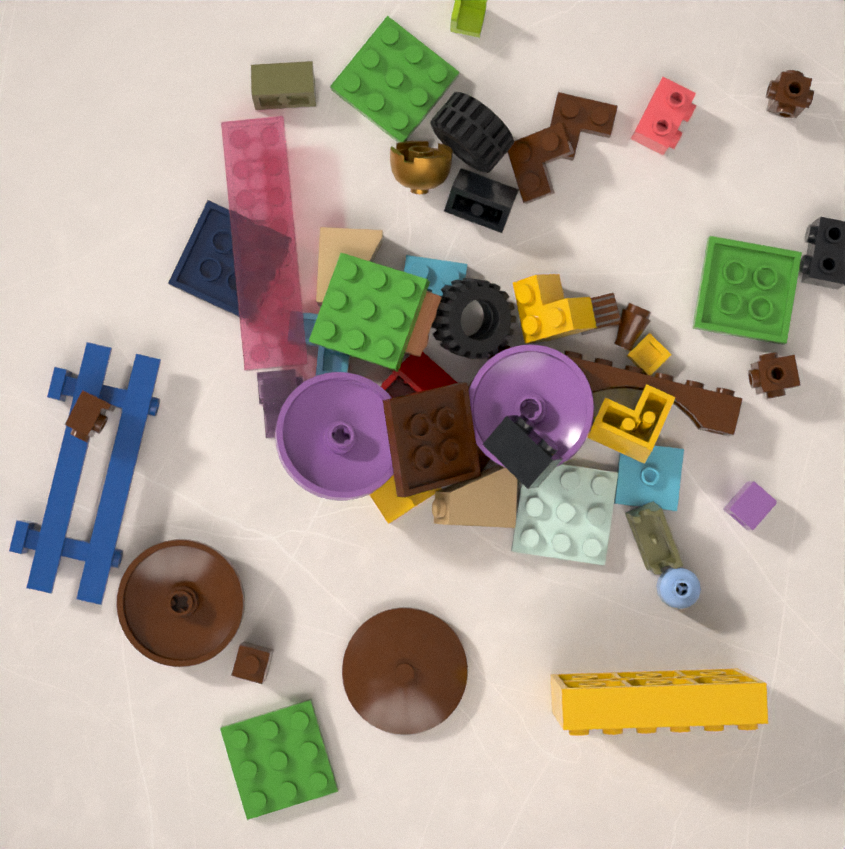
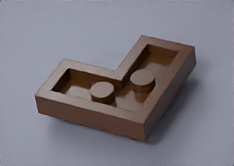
M558 92L550 126L560 122L565 123L574 151L573 154L562 159L574 160L580 132L610 138L618 106Z
M560 122L515 140L512 147L507 151L523 203L528 204L555 193L546 164L574 153L565 123Z

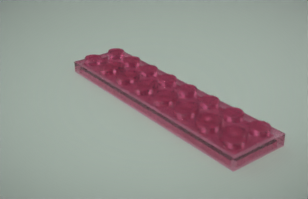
M275 116L221 122L244 370L253 371L308 365L284 117Z

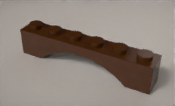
M567 350L564 352V355L569 357L582 370L590 384L592 393L621 388L643 391L647 384L676 397L673 405L680 409L698 430L727 437L735 434L743 398L735 397V391L717 387L716 391L704 389L705 384L697 381L686 380L685 384L674 382V376L655 373V377L643 374L644 369L625 365V369L612 367L613 362L610 360L595 358L594 362L583 360V354Z

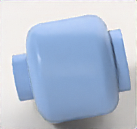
M669 568L665 570L658 578L656 585L657 594L661 601L677 609H684L693 605L699 598L701 591L700 581L697 576L684 568Z

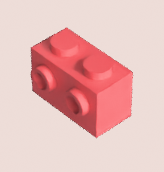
M662 77L631 139L661 155H664L669 147L675 149L683 133L678 130L682 120L688 122L697 106L692 103L696 93Z

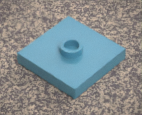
M654 445L645 464L619 452L614 504L641 507L654 501L662 510L677 511L684 449Z

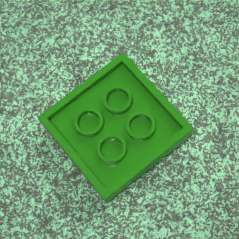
M387 16L331 84L330 89L399 143L408 140L459 77L460 72Z
M709 236L707 238L692 329L781 345L787 344L802 252Z
M340 253L309 342L398 372L430 281L426 278Z
M312 699L220 728L247 820L338 792L339 789Z

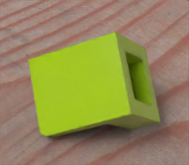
M455 0L450 32L480 38L487 0Z

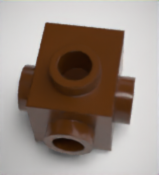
M796 70L782 71L768 85L766 98L769 101L766 111L776 113V115L783 118H797L812 103L814 90L810 89L812 78L804 77L802 72Z
M778 352L759 355V361L750 364L751 370L748 371L750 387L752 389L755 388L756 395L766 393L767 399L785 396V390L801 386L795 355L778 357Z

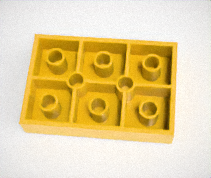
M738 668L550 674L552 713L561 728L569 730V735L572 736L589 735V730L602 729L603 734L617 735L622 734L624 728H636V733L650 734L656 733L657 727H670V732L682 733L690 732V726H704V731H724V725H737L738 730H757L758 724H768L766 682Z

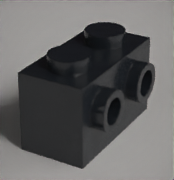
M460 168L452 185L444 212L503 233L519 189Z
M819 217L812 225H808L805 233V243H808L807 254L803 255L800 261L799 273H803L801 282L838 290L845 286V221Z
M508 415L482 445L527 489L537 488L563 458L556 453L558 448L551 440L546 437L541 438L534 431L535 425L523 415Z

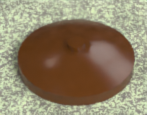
M191 539L168 540L143 551L131 562L124 572L117 593V614L126 638L137 651L148 659L172 667L198 665L219 654L237 634L245 610L243 584L233 564L214 547Z
M412 607L388 609L365 621L349 641L342 664L344 689L355 711L372 726L382 731L399 735L425 732L445 721L460 703L465 692L468 677L465 651L454 630L433 613Z

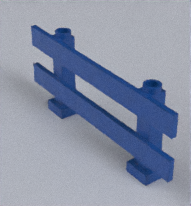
M87 342L78 379L71 377V371L54 367L47 397L65 402L66 396L73 397L69 415L82 390L116 406V408L122 409L91 540L89 542L66 536L90 439L87 443L70 434L72 428L66 426L41 530L34 529L35 522L16 520L9 551L25 554L28 553L29 549L35 550L26 588L50 594L53 593L61 556L85 561L76 599L102 605L111 567L119 568L123 557V550L116 548L147 417L148 415L156 416L159 409L160 398L153 397L161 359L136 354L128 389H119L103 385L112 348Z

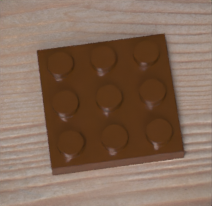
M459 382L382 400L397 497L405 498L481 476L467 382Z

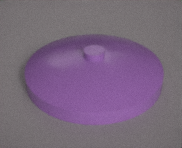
M520 345L496 354L478 371L469 389L476 443L485 455L503 467L505 466L482 444L508 415L525 416L535 425L534 431L541 438L546 437L557 446L558 451L556 453L563 458L557 467L571 459L581 449L593 425L594 398L586 376L569 357L546 346Z
M331 372L317 375L299 385L283 404L275 430L277 453L288 475L300 487L311 494L336 501L362 498L382 487L393 475L382 401L390 399L391 396L375 382L363 376L346 372Z

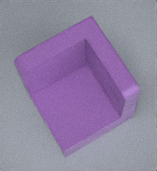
M748 481L723 510L746 530H754L776 505L777 501L755 481Z

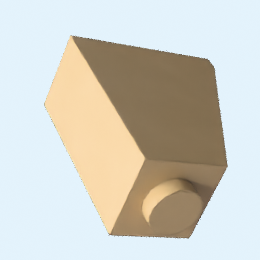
M320 227L316 295L318 306H321L340 253L373 262L383 243V230Z
M495 465L480 472L481 476L458 482L436 491L435 499L432 503L434 524L515 528L518 479L507 468Z

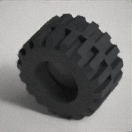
M454 92L430 121V125L438 139L444 145L449 146L453 154L460 160L481 172L490 173L514 144L513 136L505 123L482 102L462 92Z
M463 278V280L456 279L451 281L452 286L445 285L440 290L443 292V295L441 296L435 320L431 328L436 329L433 336L435 340L441 341V347L449 350L450 353L466 358L485 359L488 358V354L496 355L499 353L498 346L505 347L509 343L506 337L507 335L512 336L514 333V329H511L510 326L511 323H516V316L511 315V311L515 307L512 302L506 301L510 296L506 291H500L501 287L486 280ZM476 300L483 310V322L476 333L467 336L461 326V316L465 307Z

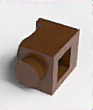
M82 390L65 425L72 428L71 435L88 443L90 437H93L95 432L100 434L108 420V417L105 416L106 411L113 412L116 406Z

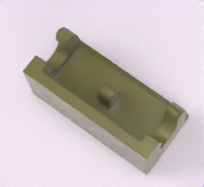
M313 61L251 65V93L255 110L316 107Z
M653 501L625 513L647 571L651 570L654 574L659 575L662 574L661 569L666 566H671L673 569L683 566L660 506Z

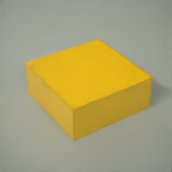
M648 333L626 356L637 367L644 369L643 373L645 375L651 376L672 354Z

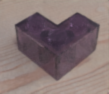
M296 369L257 372L259 405L263 406L266 439H275L276 423L283 404L299 385L307 381Z

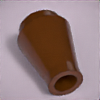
M628 302L626 309L622 308V323L618 327L614 344L631 351L635 342L651 322L649 320L651 312Z

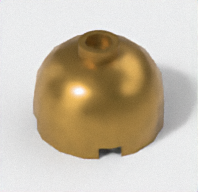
M429 141L396 143V149L392 146L390 147L391 171L396 181L402 186L410 188L411 193L427 194L429 189L440 186L448 177L452 165L453 151L449 146L438 143V149L429 147Z

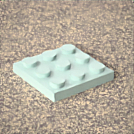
M562 464L556 467L537 488L527 489L521 483L511 551L605 566L618 472Z

